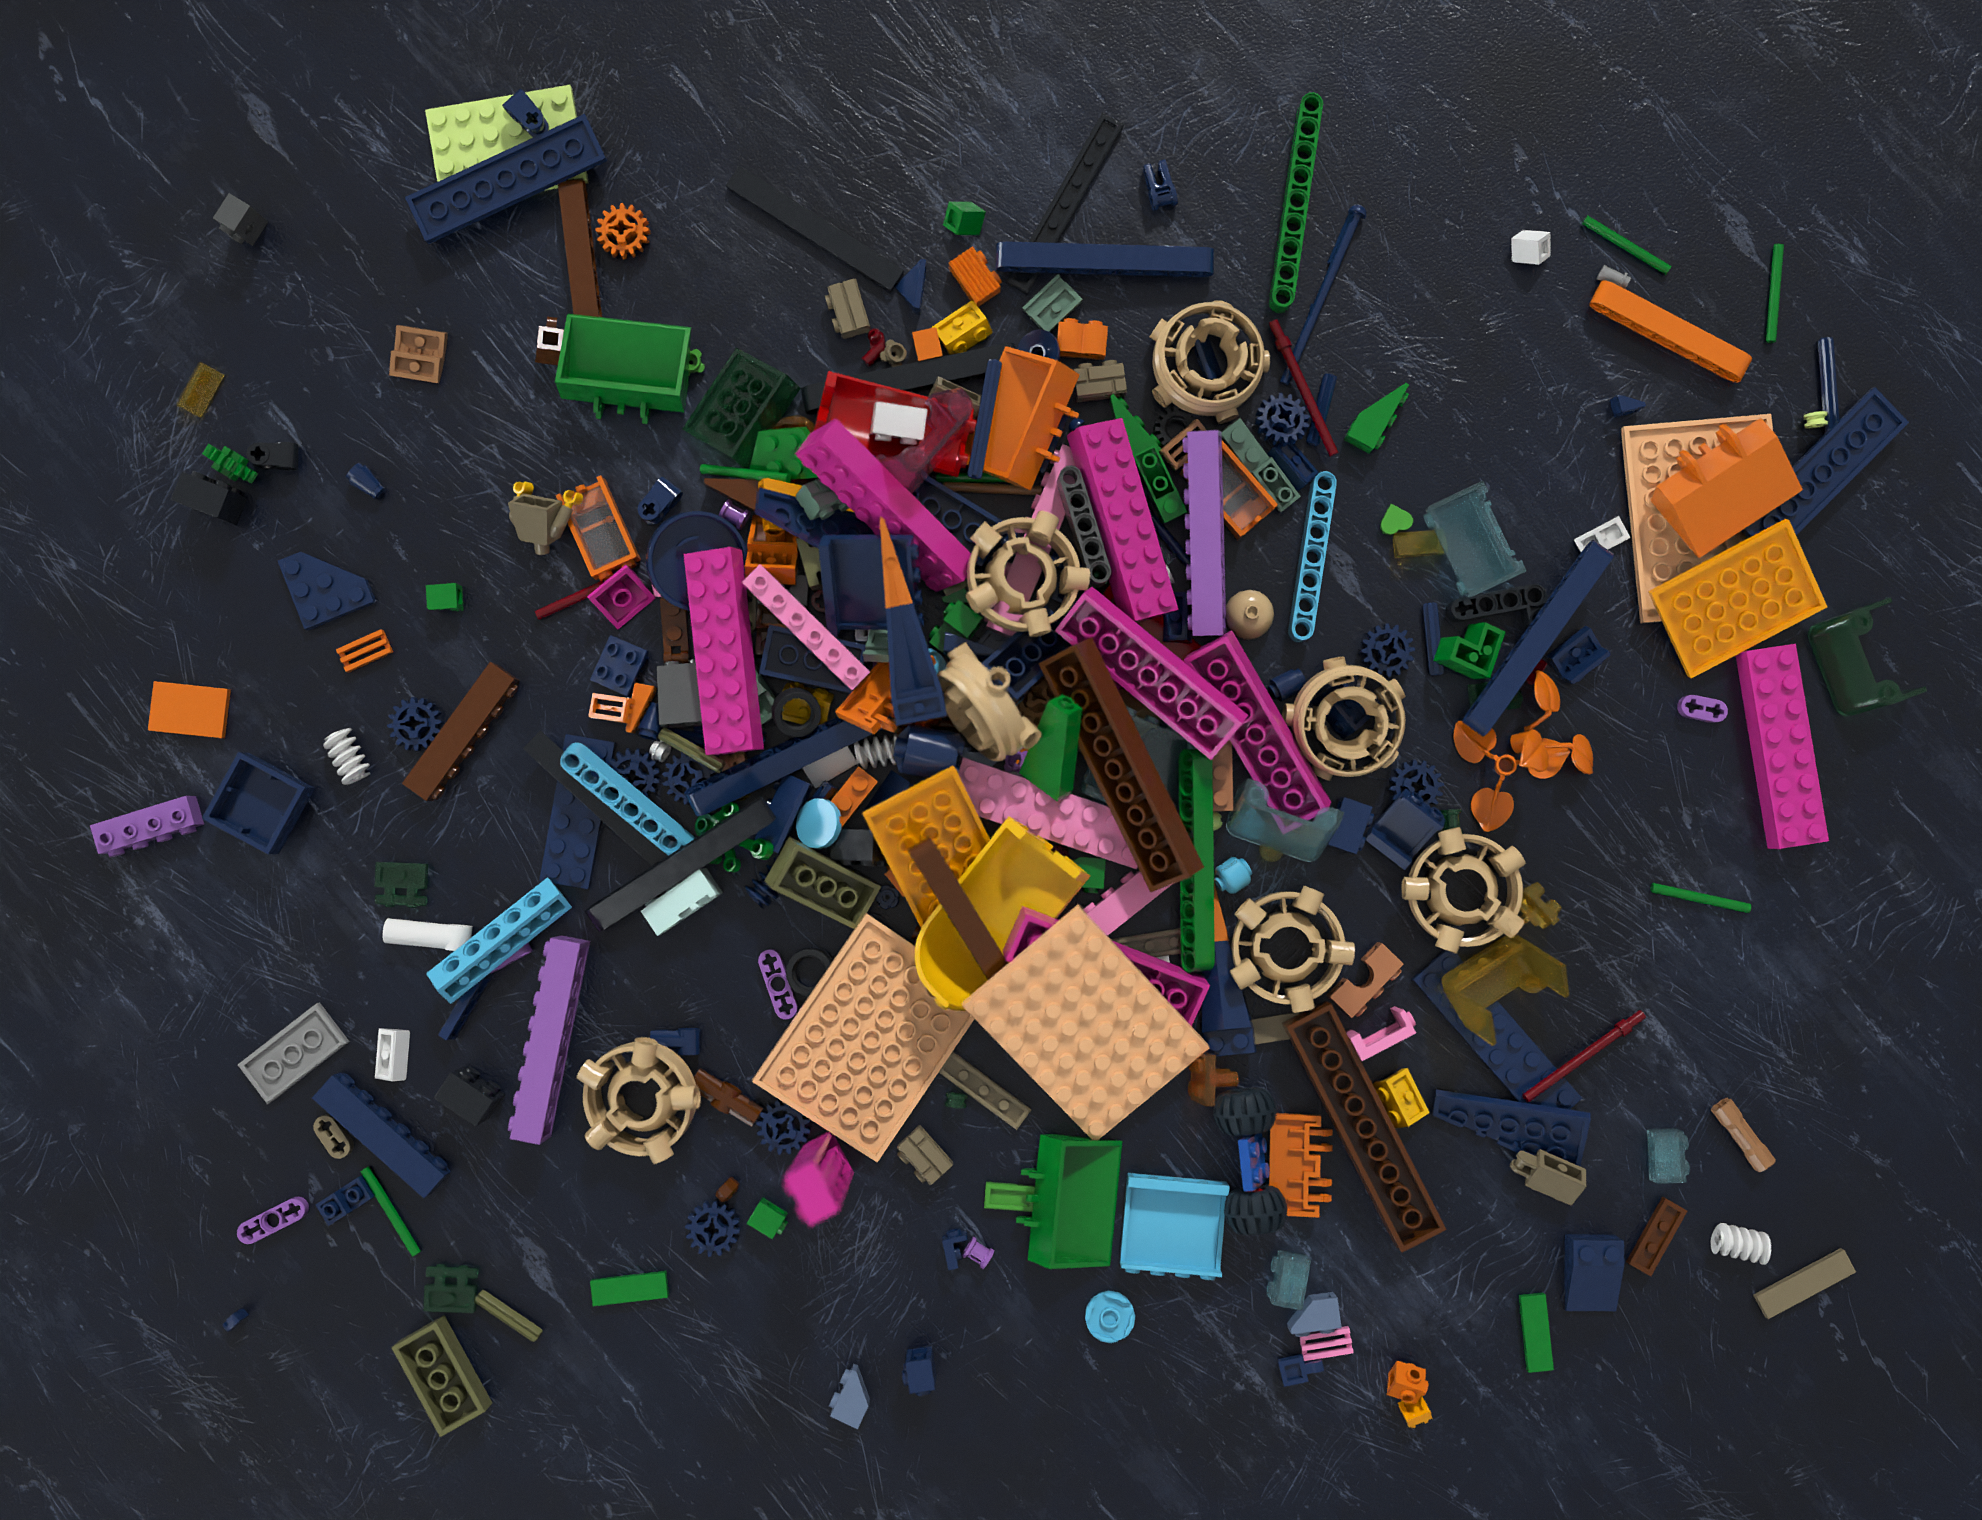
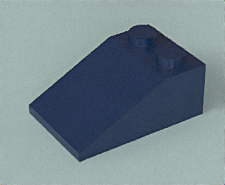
M1565 1234L1566 1311L1617 1310L1624 1270V1240L1616 1235Z

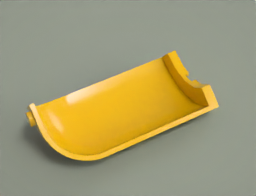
M1010 816L958 880L1001 952L1022 906L1057 919L1090 877L1087 872L1069 857H1064L1057 851H1051L1054 847L1040 835L1035 836L1028 832V827ZM939 904L919 932L915 946L916 969L924 986L936 997L934 1001L944 1010L949 1008L965 1011L966 1009L963 1007L962 1002L988 980L945 910Z

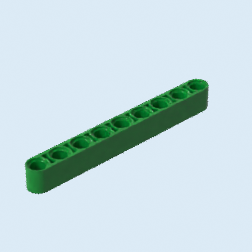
M1309 92L1303 96L1297 110L1269 298V306L1276 313L1287 312L1295 298L1323 109L1321 96L1314 92ZM1305 105H1313L1315 107V111L1307 110L1305 108ZM1308 128L1312 134L1305 135L1301 129ZM1305 152L1309 158L1301 159L1297 153ZM1294 176H1302L1305 182H1296ZM1296 199L1300 201L1302 206L1294 207L1290 200ZM1287 224H1295L1298 231H1290ZM1290 247L1294 250L1295 254L1291 256L1286 255L1283 248ZM1280 272H1288L1291 275V279H1283L1280 276ZM1276 296H1285L1287 298L1288 303H1279L1276 299Z
M1184 749L1179 755V816L1204 866L1203 869L1191 877L1180 881L1181 965L1185 972L1192 973L1210 971L1215 963L1213 760H1210L1198 749Z

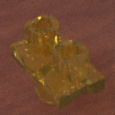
M1539 882L1523 888V898L1520 907L1523 915L1520 918L1524 920V924L1530 921L1535 927L1539 925L1544 929L1551 924L1555 925L1560 920L1557 915L1562 907L1552 899L1546 903L1542 901L1540 897L1545 891Z

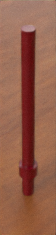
M1273 320L1269 323V326L1276 339L1274 343L1277 350L1282 352L1328 455L1332 457L1339 452L1290 348L1292 344L1289 337L1284 335L1278 320Z
M1639 1010L1628 1019L1620 1020L1614 1025V1029L1523 1093V1098L1529 1103L1620 1036L1625 1037L1632 1032L1634 1026L1646 1018L1645 1014Z

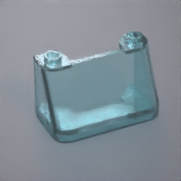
M1484 481L1426 508L1427 514L1423 515L1429 528L1433 527L1458 579L1456 587L1461 596L1466 595L1468 598L1526 572L1522 560L1517 562L1516 558H1512L1515 552L1514 550L1511 551L1490 508L1492 505L1490 500L1485 502L1487 500L1485 493H1488Z
M1247 779L1238 786L1233 800V811L1229 812L1226 822L1228 832L1234 837L1303 861L1311 862L1321 856L1341 824L1343 811L1330 807L1322 808L1317 812L1314 821L1311 822L1266 806L1269 793L1265 785L1260 782Z

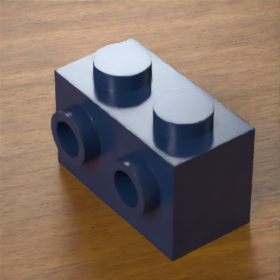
M1340 797L1324 844L1350 854H1357L1358 850L1361 851L1366 837L1363 836L1365 828L1370 827L1374 814L1371 813L1373 807L1346 797Z
M932 1346L908 1349L906 1361L903 1363L904 1370H902L904 1386H909L910 1394L916 1393L917 1396L930 1394L931 1390H935L936 1370Z

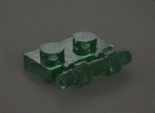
M376 862L375 887L385 888L384 895L376 894L375 904H382L385 907L407 905V908L426 906L427 896H418L417 889H427L428 864ZM395 888H407V895H395Z
M437 1264L436 1267L427 1266L426 1277H435V1284H426L424 1286L423 1311L474 1313L476 1311L477 1285H467L468 1278L478 1277V1268H469L468 1265H460L459 1268L447 1267L445 1264ZM445 1277L457 1278V1285L445 1284Z

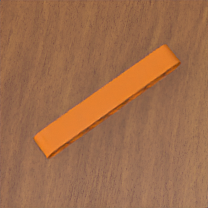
M1610 281L1600 282L1589 303L1590 307L1595 311L1729 381L1741 382L1752 361V357L1746 352Z

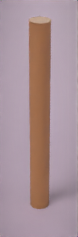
M943 482L944 486L954 492L1016 495L1038 494L1040 496L1042 493V486L1033 485L1030 491L1013 484Z

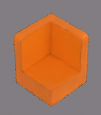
M935 327L912 332L918 362L943 357Z

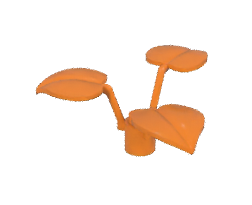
M1536 670L1535 697L1540 708L1545 711V714L1531 725L1525 726L1524 732L1511 736L1512 749L1517 754L1522 753L1519 766L1538 772L1545 771L1548 767V752L1546 748H1570L1572 750L1571 758L1576 768L1582 773L1592 774L1593 752L1585 736L1581 734L1575 735L1573 743L1543 744L1540 733L1533 730V728L1551 716L1552 712H1558L1560 708V695L1557 686L1547 674Z
M1457 721L1453 737L1458 754L1464 760L1471 763L1480 762L1484 755L1496 761L1494 768L1500 775L1495 791L1490 788L1480 789L1471 800L1473 816L1483 831L1489 832L1502 826L1513 812V797L1507 792L1499 791L1505 776L1511 775L1516 770L1520 760H1516L1511 755L1498 757L1488 752L1496 745V733L1492 728L1482 737L1462 723V721ZM1542 738L1543 744L1560 743L1555 740ZM1546 748L1548 752L1547 769L1538 772L1528 768L1529 773L1539 779H1547L1554 776L1561 769L1570 754V750L1568 748Z

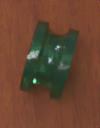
M946 1092L948 1101L945 1102V1106L952 1108L967 1107V1104L964 1102L968 1098L967 1094Z

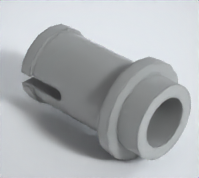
M1603 265L1597 280L1610 281L1626 289L1631 277L1627 276L1628 273L1626 272L1622 274Z

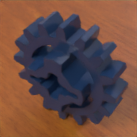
M1279 393L1277 399L1270 395L1267 401H1262L1260 408L1256 412L1258 417L1255 424L1261 425L1257 431L1258 434L1265 433L1264 440L1273 439L1272 445L1274 446L1278 441L1281 442L1282 447H1285L1288 441L1294 445L1297 439L1301 440L1303 438L1304 432L1309 427L1307 422L1310 415L1304 414L1307 407L1299 406L1300 399H1297L1295 402L1292 401L1291 394L1284 398L1283 394ZM1270 411V419L1267 420V413ZM1295 420H1297V422H1298V425H1297V428H1296V429L1294 428V427H1295V423H1294Z
M1389 623L1383 625V630L1379 625L1375 626V634L1368 631L1366 636L1369 639L1361 640V644L1365 648L1360 650L1359 653L1366 656L1361 662H1368L1370 665L1367 669H1376V673L1380 675L1384 672L1386 678L1391 677L1392 671L1396 676L1400 675V668L1403 670L1409 668L1406 661L1411 662L1414 660L1409 655L1410 652L1415 651V648L1409 647V643L1413 639H1406L1404 637L1407 634V630L1398 632L1399 625H1395L1390 629ZM1388 634L1383 642L1375 641L1378 636ZM1398 640L1400 641L1403 650L1400 649V647H1399V645H1398V643H1397ZM1389 646V651L1392 653L1386 656V651L1382 648ZM1372 652L1375 653L1377 661L1374 660ZM1390 660L1399 661L1395 666L1387 667Z
M411 697L410 703L407 700H401L402 707L394 706L396 714L388 716L393 720V723L388 724L387 727L394 729L390 737H398L396 744L401 746L405 743L406 750H411L414 747L415 751H421L422 746L428 748L429 742L433 741L436 737L435 735L441 730L438 729V726L444 724V721L438 720V716L442 712L438 710L433 711L436 704L429 703L427 705V699L421 698L419 703L416 697ZM421 708L428 713L430 718H426L423 715ZM416 721L424 722V724H419L415 728L407 726ZM430 728L429 733L425 736L424 734H425V733L428 731V729ZM402 730H405L407 733H409V738H411V740L403 734Z
M626 748L625 755L617 752L618 760L612 758L609 760V763L613 766L611 768L634 787L640 783H646V786L639 791L648 798L647 791L655 792L656 790L652 783H659L660 780L654 776L660 772L659 768H653L656 760L649 761L647 759L648 752L643 756L640 755L639 748L636 749L635 753H631L630 749ZM631 759L629 765L618 767L622 762ZM640 762H642L647 767L649 773L643 771V769L640 766ZM631 770H635V775L639 776L635 777L634 781L629 780L630 776L627 775ZM614 787L609 788L611 791L617 790Z
M681 752L680 759L677 756H672L674 763L665 764L669 768V772L662 773L663 776L668 777V781H665L663 786H670L667 794L672 795L675 793V801L678 802L683 798L684 804L688 805L689 802L684 793L679 791L676 786L682 785L688 789L702 780L712 777L717 772L712 769L710 770L707 766ZM691 761L700 764L703 770L693 768ZM680 765L681 770L679 774L674 776L676 769ZM688 772L695 774L692 784L684 779V777L688 776Z
M1415 759L1411 760L1410 766L1403 762L1401 763L1402 770L1399 768L1393 770L1397 776L1389 777V780L1394 782V785L1388 787V790L1395 793L1391 796V800H1396L1401 794L1400 787L1403 790L1406 788L1408 791L1414 792L1415 788L1411 787V784L1417 782L1420 790L1415 792L1420 796L1428 795L1424 803L1429 807L1430 803L1433 805L1438 804L1435 797L1443 796V793L1438 791V787L1444 786V783L1437 781L1441 773H1433L1434 765L1427 768L1426 761L1423 760L1418 765ZM1415 770V772H1413L1412 777H1403L1407 772ZM1426 776L1429 777L1431 785L1428 784Z
M780 1099L776 1100L775 1107L769 1103L766 1106L768 1113L761 1111L759 1115L764 1119L758 1120L756 1125L762 1127L757 1132V1135L764 1136L761 1144L763 1145L768 1142L770 1144L768 1151L773 1150L775 1147L779 1155L783 1149H786L787 1153L791 1154L793 1146L799 1150L801 1148L799 1141L806 1143L808 1140L804 1133L811 1132V1128L806 1127V1124L811 1119L804 1118L803 1114L786 1103L782 1105ZM781 1110L788 1111L787 1114L781 1116L773 1114ZM795 1116L800 1122V1130L795 1125ZM789 1117L790 1119L787 1125L788 1129L782 1132L779 1136L778 1133L780 1132L779 1129L781 1128L780 1124L786 1121ZM767 1125L772 1127L773 1137L770 1136ZM788 1137L793 1140L788 1143L780 1142L781 1139Z
M715 1200L712 1206H710L708 1201H705L703 1209L697 1205L694 1208L696 1214L690 1213L688 1219L692 1222L685 1225L686 1229L691 1230L686 1235V1239L693 1238L694 1241L691 1247L693 1248L698 1245L700 1247L699 1254L704 1250H708V1257H711L714 1251L720 1256L723 1253V1248L727 1251L731 1250L730 1242H737L738 1238L734 1234L740 1233L741 1228L735 1227V1225L739 1223L740 1218L732 1217L736 1210L727 1211L728 1203L726 1202L720 1207L718 1206V1200ZM709 1213L707 1220L698 1221L702 1215ZM720 1214L726 1218L727 1222L723 1221ZM712 1221L714 1227L717 1229L714 1236L712 1233V1229L708 1228ZM699 1234L705 1238L706 1242L700 1238ZM728 1235L723 1242L717 1244L720 1236Z

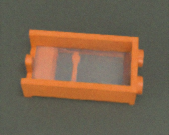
M1222 441L1224 524L1234 537L1239 540L1273 511L1278 504ZM1184 468L1182 469V471H1181V473H1180V475L1183 476V477H1184Z
M600 475L596 477L597 483L588 487L583 484L575 488L576 492H574V495L581 493L583 501L580 505L572 506L573 512L568 525L591 577L604 581L613 576V572L620 570L625 565L631 569L637 565L636 562L640 561L641 558L638 555L608 484ZM555 495L557 500L562 501V505H565L566 502L563 500V495Z

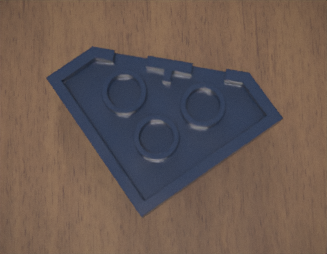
M298 552L278 560L305 630H310L377 603L367 579L303 552Z

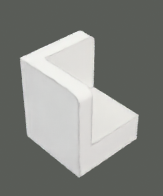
M1522 230L1511 238L1513 262L1539 265L1551 256L1550 232Z

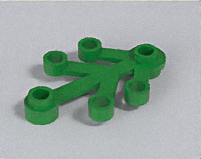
M730 802L722 806V810L714 815L705 814L699 816L695 822L696 834L700 836L739 811L738 805ZM747 838L738 844L749 849L757 859L767 860L773 854V844L766 839L759 838L754 841ZM733 847L724 853L726 859L723 862V867L726 871L735 873L740 869L741 862L736 857ZM722 855L709 864H719L722 861Z

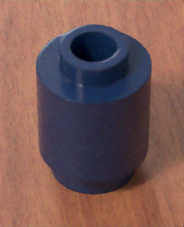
M1290 669L1271 679L1268 690L1273 699H1278L1282 702L1298 694L1305 685L1306 679L1299 669Z

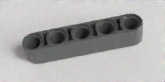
M1072 465L1066 466L1060 471L1057 478L1058 491L1082 568L1090 569L1089 585L1094 588H1100L1110 578L1111 568L1082 474L1077 467ZM1063 476H1072L1075 479V483L1067 484L1064 482ZM1074 498L1079 499L1082 502V507H1073L1070 500ZM1079 522L1087 523L1090 531L1083 532L1079 530L1077 524ZM1093 546L1097 551V555H1088L1085 547ZM1092 570H1101L1104 574V579L1098 580L1094 578Z

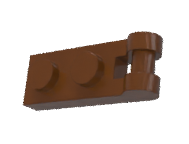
M660 598L664 663L668 661H677L682 664L689 663L691 657L687 610L672 605L664 598ZM672 647H681V653L673 654Z

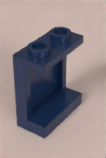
M1405 788L1367 831L1366 841L1405 870L1411 864L1414 855L1436 831L1442 830L1445 819L1437 808H1430L1426 805L1419 794L1413 791L1410 792Z

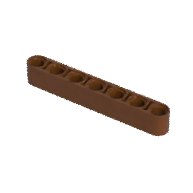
M584 178L570 179L559 183L558 191L573 314L602 317L587 188Z
M928 836L907 851L987 980H990L1008 962L931 837Z

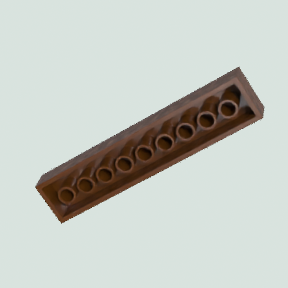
M1091 637L1039 663L1055 698L1063 694L1073 699L1074 703L1082 708L1078 745L1150 893L1189 878L1203 869L1204 866L1093 638Z
M1324 1001L1316 1005L1314 1009L1304 1011L1283 1022L1282 1025L1395 1247L1403 1253L1445 1231L1446 1228L1332 1004Z

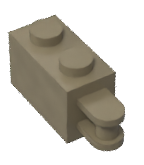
M1539 1149L1535 1156L1525 1151H1519L1516 1155L1517 1159L1512 1160L1510 1163V1167L1514 1172L1525 1176V1186L1571 1206L1586 1188V1169Z

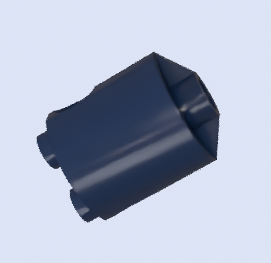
M909 724L896 738L893 757L899 772L903 774L930 778L951 766H954L959 773V766L956 760L957 755L962 756L965 741H963L959 733H950L935 728Z

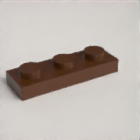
M1662 1196L1626 1262L1652 1276L1684 1219L1687 1210Z

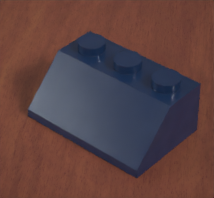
M790 774L776 780L773 789L777 791L773 799L769 798L766 803L777 818L768 826L755 833L754 841L759 838L769 840L773 844V851L780 853L787 839L791 837L796 827L798 813L807 802L814 785Z

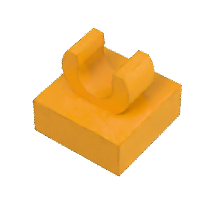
M1421 1396L1416 1404L1403 1401L1398 1402L1408 1427L1416 1428L1417 1424L1422 1422L1426 1424L1432 1419L1431 1412L1423 1396Z

